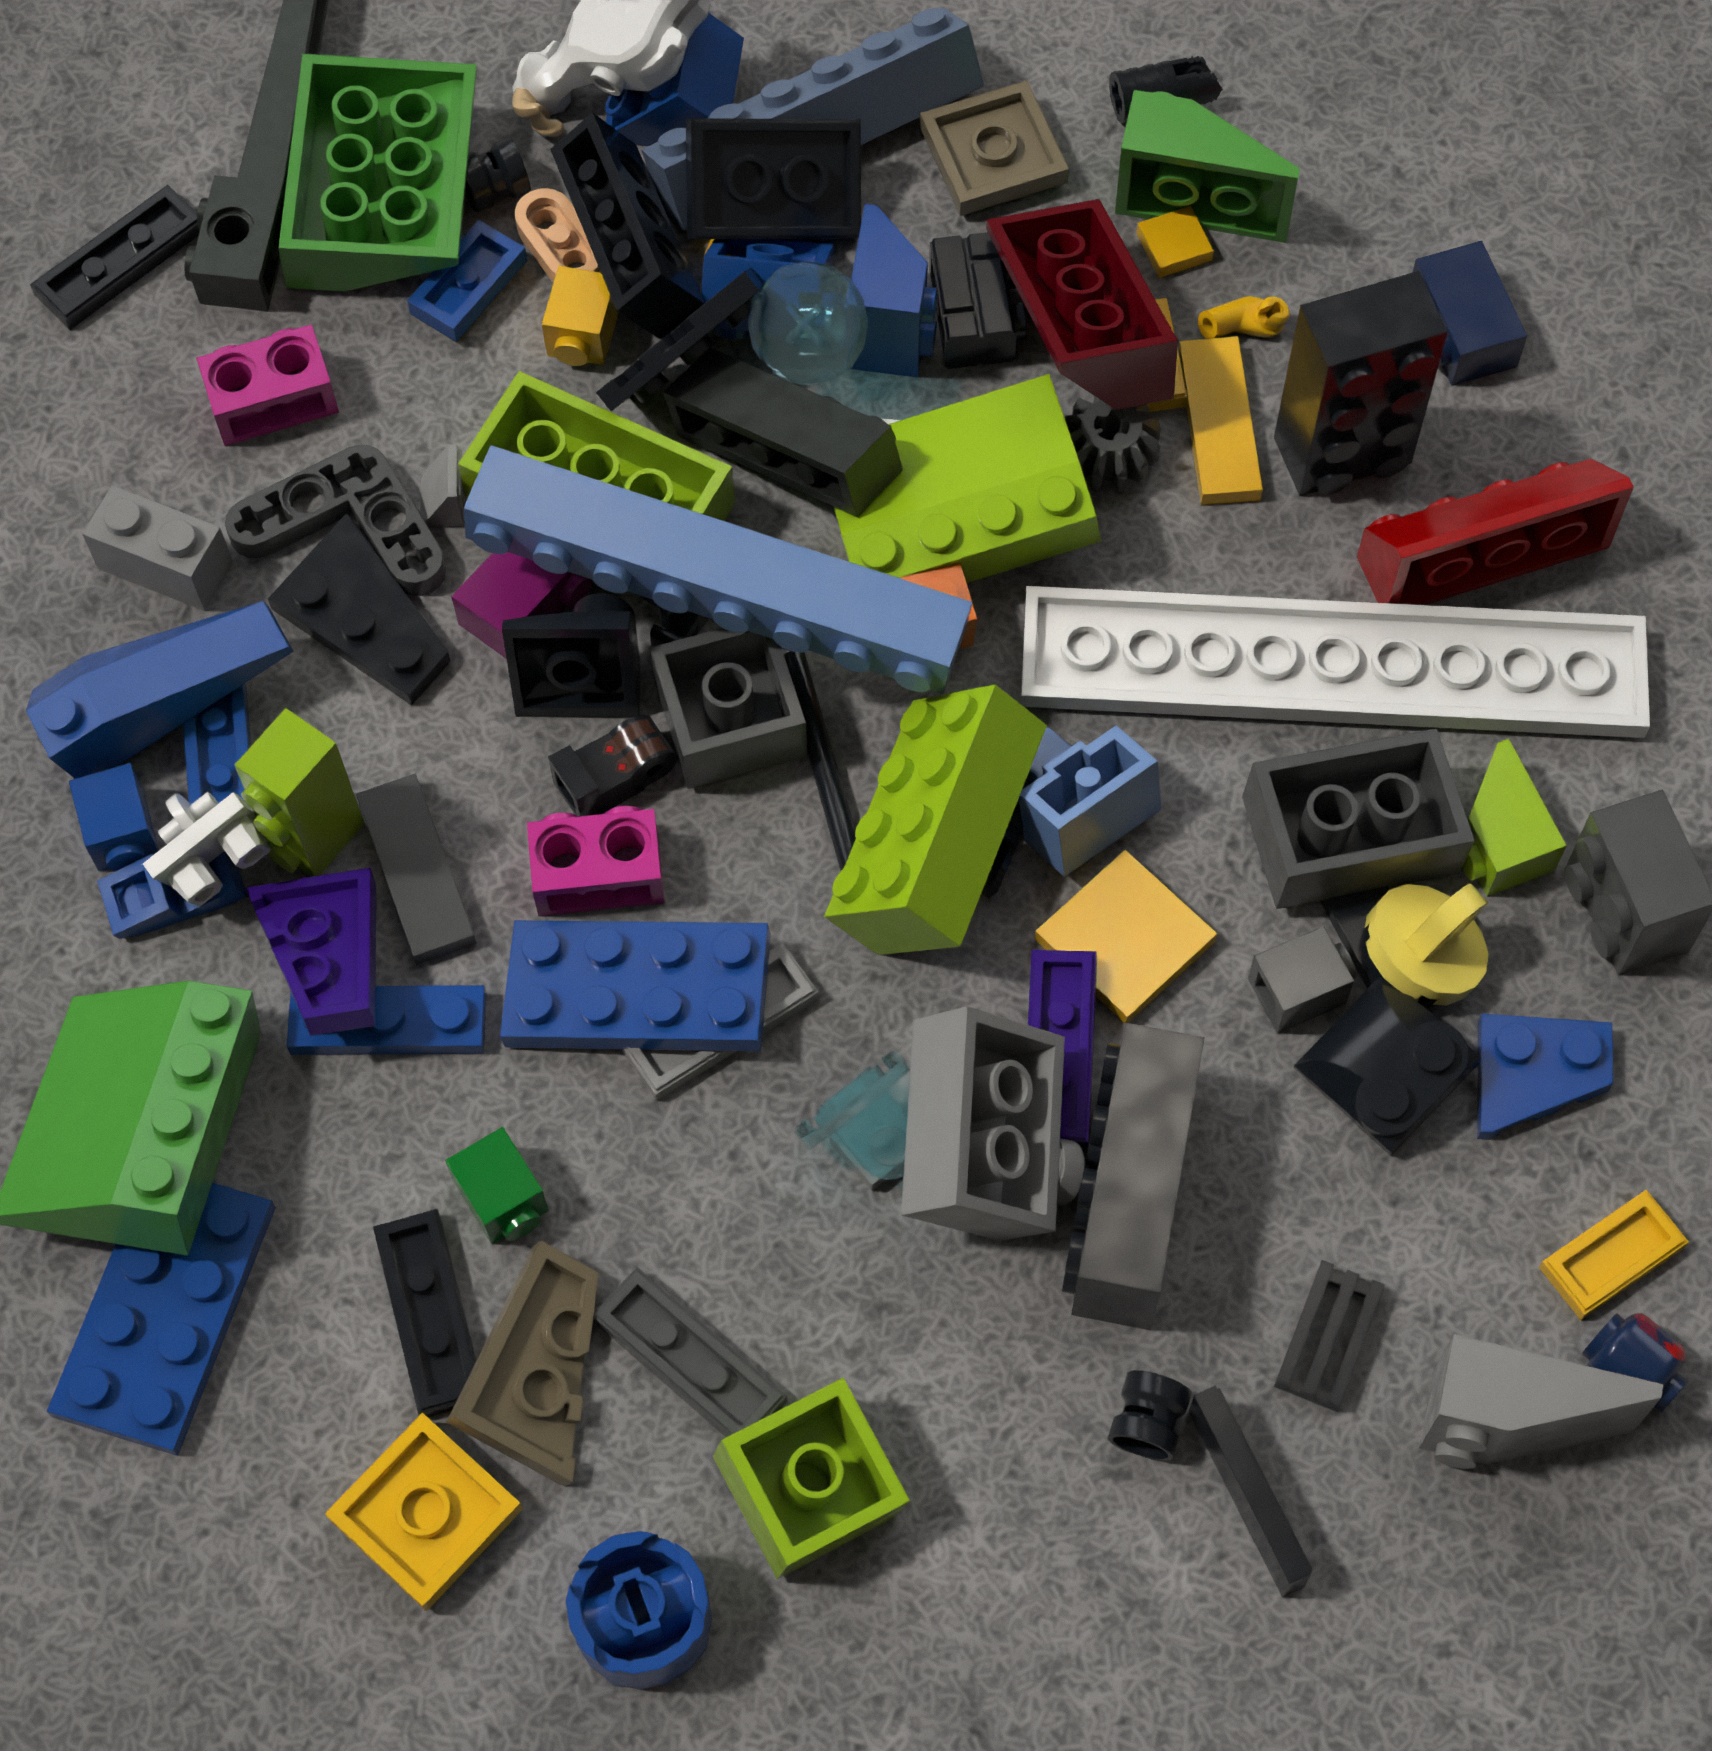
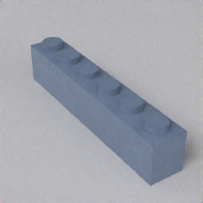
M944 7L940 9L933 8L919 12L912 18V22L891 32H880L867 37L861 46L845 54L828 56L816 61L812 65L811 70L790 80L783 79L771 82L762 88L760 94L739 104L732 103L720 106L711 112L709 118L861 119V145L919 118L921 112L944 106L984 87V82L969 24ZM676 128L665 132L660 136L658 142L641 150L666 215L685 230L687 229L686 128Z

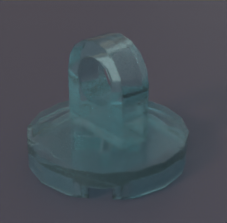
M800 262L782 266L771 274L773 276L767 280L764 286L759 287L760 291L752 299L748 320L752 347L759 359L764 360L767 366L773 370L771 371L773 374L788 382L812 385L835 380L853 366L864 348L868 329L864 299L853 281L834 266L816 262Z
M893 1049L882 1057L883 1062L888 1067L887 1070L883 1072L878 1065L872 1069L869 1066L821 1104V1108L817 1111V1116L813 1118L817 1123L815 1127L807 1118L794 1127L796 1129L794 1134L807 1150L812 1149L835 1132L860 1165L872 1176L884 1180L899 1179L904 1176L905 1157L896 1164L886 1165L880 1163L873 1157L869 1144L873 1134L883 1127L899 1129L906 1136L907 1114L888 1089L910 1071V1065L898 1050L894 1051Z

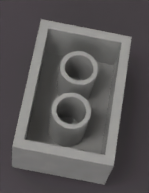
M969 1006L913 1020L902 1216L1002 1241L1056 1231L1064 1036Z

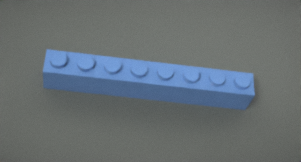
M490 445L464 506L466 539L474 541L477 546L485 551L494 554L509 552L533 560L536 565L548 572L556 574L570 572L592 579L599 587L609 592L625 593L628 591L650 598L658 606L670 612L685 613L689 611L711 618L716 624L728 631L736 633L750 631L774 639L779 646L789 651L799 653L811 651L833 658L837 664L845 669L854 672H866L869 670L894 678L902 687L916 692L930 690L942 695L944 694L971 611V601Z

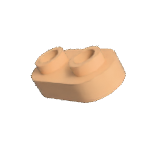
M541 188L528 192L518 201L515 208V220L519 237L553 283L558 266L567 267L573 262L584 264L576 269L601 273L575 208L563 193L554 189ZM542 222L554 223L548 229L537 227Z

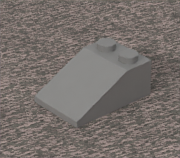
M1454 1334L1433 1371L1419 1448L1435 1452V1460L1444 1465L1472 1469L1475 1468L1476 1462L1491 1464L1632 1433L1661 1399L1663 1384Z

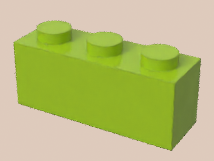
M287 708L281 712L234 765L244 787L241 796L253 809L256 816L253 824L266 838L271 849L267 855L281 868L290 873H294L299 867L311 877L320 876L365 825L336 742Z

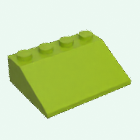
M1050 374L888 424L891 426L896 437L895 442L903 471L857 517L834 507L849 562L897 578L961 563L966 583L1102 541L1093 503Z

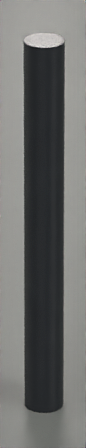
M790 651L784 654L806 721L808 757L841 871L856 840L855 827L805 652Z

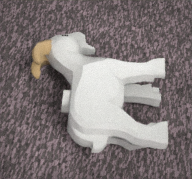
M581 0L573 12L561 44L553 40L543 51L529 52L520 60L517 77L512 87L514 112L521 118H529L532 128L539 135L556 137L565 128L561 121L550 119V116L565 111L571 102V91L573 89L593 83L604 92L619 96L623 89L650 91L661 86L677 74L685 55L688 40L694 30L707 18L712 0Z

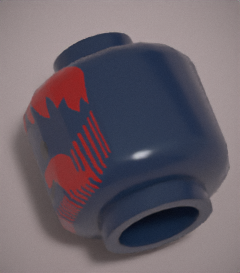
M1616 1313L1582 1352V1355L1589 1360L1587 1364L1589 1367L1663 1384L1661 1399L1654 1406L1661 1413L1688 1383L1687 1380L1678 1374L1686 1361V1350L1672 1336L1642 1313H1635L1626 1319Z

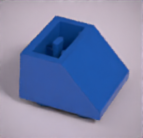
M708 13L707 18L694 30L689 38L685 55L677 74L661 86L650 91L623 89L619 96L610 94L605 105V112L607 113L605 122L636 145L650 146L658 142L660 136L665 132L676 128H686V119L709 118L711 112L716 108L732 104L734 102L744 37Z

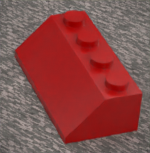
M1587 459L1571 465L1567 462L1555 463L1543 469L1538 475L1516 482L1510 479L1500 480L1487 486L1480 493L1460 499L1456 497L1441 498L1430 504L1425 510L1402 517L1398 514L1383 516L1375 520L1369 527L1364 528L1357 559L1378 603L1431 604L1610 548L1634 486L1628 476L1593 459Z

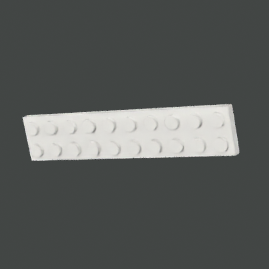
M1026 586L1021 705L1036 708L1645 738L1650 728L1646 616Z

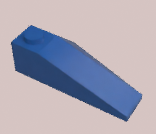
M264 601L86 655L34 688L31 692L26 713L48 757L76 779L117 767L294 651L271 609Z

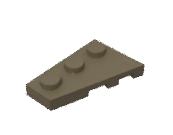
M539 1241L532 1247L446 1423L550 1480L567 1486L573 1483L576 1458H572L576 1424L581 1421L583 1396H580L584 1357L590 1348L599 1273L549 1244Z

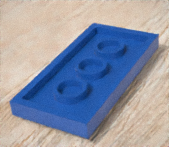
M514 920L500 1038L504 1046L510 1048L627 1049L629 1047L642 1050L761 1051L771 939L768 923Z
M212 1183L188 1256L115 1244L47 1409L48 1414L55 1419L178 1456L276 1209L273 1201Z

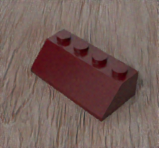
M1100 199L986 220V230L1060 374L1115 410L1140 407L1149 403L1174 399L1178 340Z

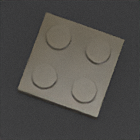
M1027 80L920 113V129L960 216L1068 183L1069 168Z

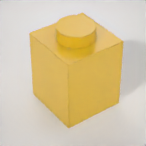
M558 266L542 321L547 356L556 357L559 361L572 366H582L586 363L605 365L619 312L615 308L600 272Z

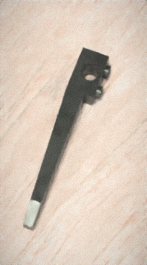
M283 0L238 177L214 175L209 198L203 197L199 203L197 213L199 236L196 246H189L187 249L184 271L186 280L193 283L200 304L265 312L269 310L281 262L279 240L302 54H320L329 0Z

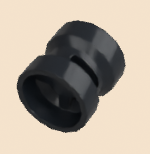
M509 137L493 143L490 151L480 155L473 151L469 152L465 192L475 212L493 207L497 198L505 195L517 198L531 191L525 165L512 138Z
M1148 1371L1127 1372L1121 1393L1125 1406L1121 1414L1114 1416L1108 1440L1121 1450L1151 1460H1172L1179 1439L1174 1429L1178 1418L1186 1415L1192 1392L1187 1386L1172 1378Z

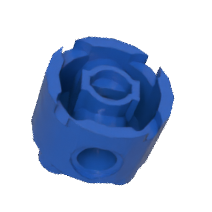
M643 1531L611 1536L588 1551L578 1565L579 1570L573 1577L572 1585H569L566 1607L569 1628L590 1667L614 1686L636 1689L666 1685L690 1670L696 1660L707 1649L708 1636L712 1624L711 1608L704 1575L691 1554L677 1543L673 1544L667 1539L659 1538L657 1534Z

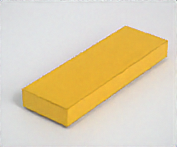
M1238 336L1179 341L1178 353L1187 391L1186 411L1201 505L1261 501L1263 487Z

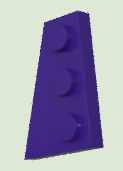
M371 868L246 887L254 911L310 1036L375 1026L376 882Z

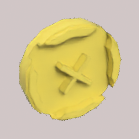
M1471 883L1461 888L1451 897L1423 885L1405 884L1388 890L1366 916L1365 928L1369 926L1370 938L1365 943L1369 957L1385 980L1397 990L1412 996L1417 1001L1422 996L1436 999L1437 1001L1433 1005L1447 1006L1460 1001L1478 985L1487 972L1489 953L1483 933L1474 919L1484 910L1489 902Z

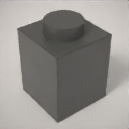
M1322 926L1254 955L1248 980L1278 1034L1345 1005L1354 982L1353 979L1356 977V972L1347 949L1341 943L1334 945L1325 927Z

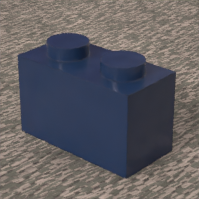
M1483 241L1416 259L1413 272H1420L1448 331L1438 368L1443 366L1451 386L1518 367L1527 334Z

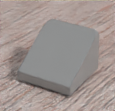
M457 444L447 445L422 475L420 515L428 528L464 526L466 497L458 463L463 456L461 448H458Z

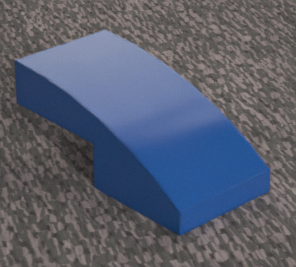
M225 851L209 863V866L223 886L220 892L201 906L187 902L173 887L151 877L143 863L152 857L153 854L97 880L113 936L118 939L149 933L221 909L248 897L239 868Z

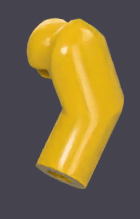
M1245 296L1202 311L1198 316V327L1206 339L1218 338L1232 332L1269 338L1283 331L1290 317V310L1285 301L1276 296L1265 299Z

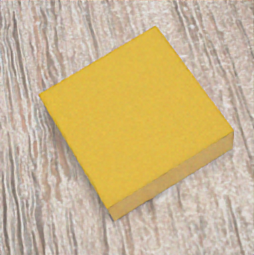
M1191 206L1137 223L1136 234L1158 278L1213 260L1214 250Z

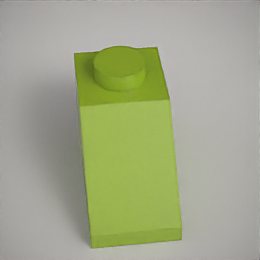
M1506 739L1498 742L1468 818L1475 842L1462 867L1470 880L1478 879L1487 897L1555 871L1567 846L1511 741Z

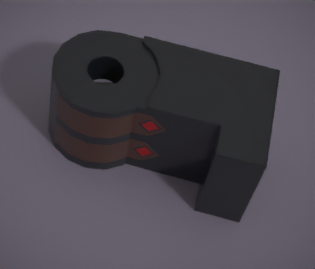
M645 714L626 719L608 734L576 751L569 745L548 756L553 783L573 813L578 817L603 814L644 791L646 786L666 776L673 769L678 759L650 715Z

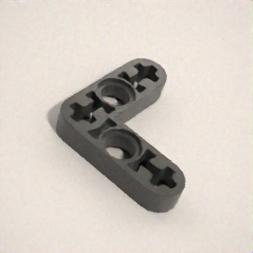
M355 445L346 448L240 500L230 508L226 515L225 527L232 547L238 554L247 558H261L339 521L346 513L348 516L353 514L374 551L406 594L423 596L432 593L440 587L445 579L446 567L440 546L386 457L377 448L370 445ZM363 467L367 473L371 472L372 479L362 483L358 477H354L352 471ZM334 478L338 488H341L343 493L338 498H335L330 482ZM316 491L325 497L322 506L314 512L301 513L293 508V502L296 497L304 492ZM279 505H282L286 520L288 521L285 524H281L280 518L274 510ZM386 510H398L406 515L404 524L397 530L390 532L376 529L373 525L377 515ZM255 520L257 524L263 526L264 532L258 536H253L249 530L246 531L245 524ZM411 543L412 550L421 563L426 562L427 570L424 573L417 574L413 568H408L402 547Z

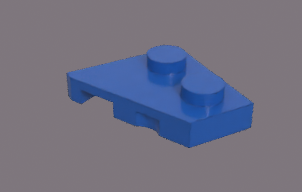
M1481 1013L1478 1020V1055L1481 1057V1063L1478 1065L1477 1139H1491L1498 1136L1500 1131L1532 1118L1536 1121L1558 1112L1560 1107L1574 1101L1581 1103L1606 1093L1613 1085L1612 1022Z

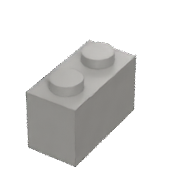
M113 485L82 534L99 570L203 611L206 610L233 563L220 527Z

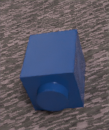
M131 763L69 780L85 848L98 871L106 869L117 871L159 851L144 790Z

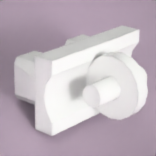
M206 792L198 800L190 804L179 793H175L166 800V806L174 819L158 830L160 837L167 845L145 861L143 865L153 879L173 887L187 902L201 906L220 892L223 886L209 866L212 860L225 851L237 867L245 869L253 866L267 855L271 849L266 838L253 824V820L256 818L253 809L238 794L233 792L218 803L209 792Z

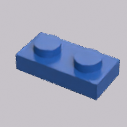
M478 220L461 239L458 265L433 271L407 300L410 314L457 342L528 261L525 247Z

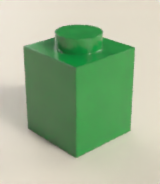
M503 1126L445 1160L454 1184L491 1244L504 1237L508 1241H513L527 1235L540 1224V1216L549 1211L542 1188Z

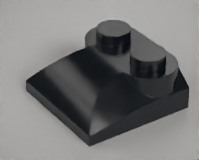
M597 593L580 599L575 604L573 612L503 620L502 634L516 717H633L639 715L641 695L640 656L636 621L632 607L625 600L615 595Z
M1380 975L1294 1065V1068L1391 1156L1481 1063V1057L1466 1044L1465 1039L1458 1030L1446 1023H1442L1412 996L1397 990Z

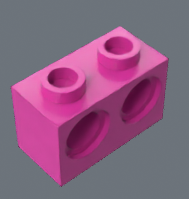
M312 324L297 329H282L269 337L238 346H224L213 353L196 358L224 446L339 413L333 388ZM295 371H302L301 373L295 375H289L290 373ZM245 387L244 389H242V390H240V391L231 392L232 390H234V389H236V388Z
M619 806L600 815L578 817L572 813H554L544 817L542 821L527 822L532 893L538 917L665 903L659 838L654 809L641 810L634 806ZM627 847L637 848L642 851L637 858L630 861H620L613 858L617 851ZM562 854H572L578 857V860L573 865L566 868H556L549 865L555 857Z

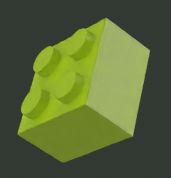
M844 1377L722 1439L713 1455L714 1461L777 1580L898 1516L910 1502Z

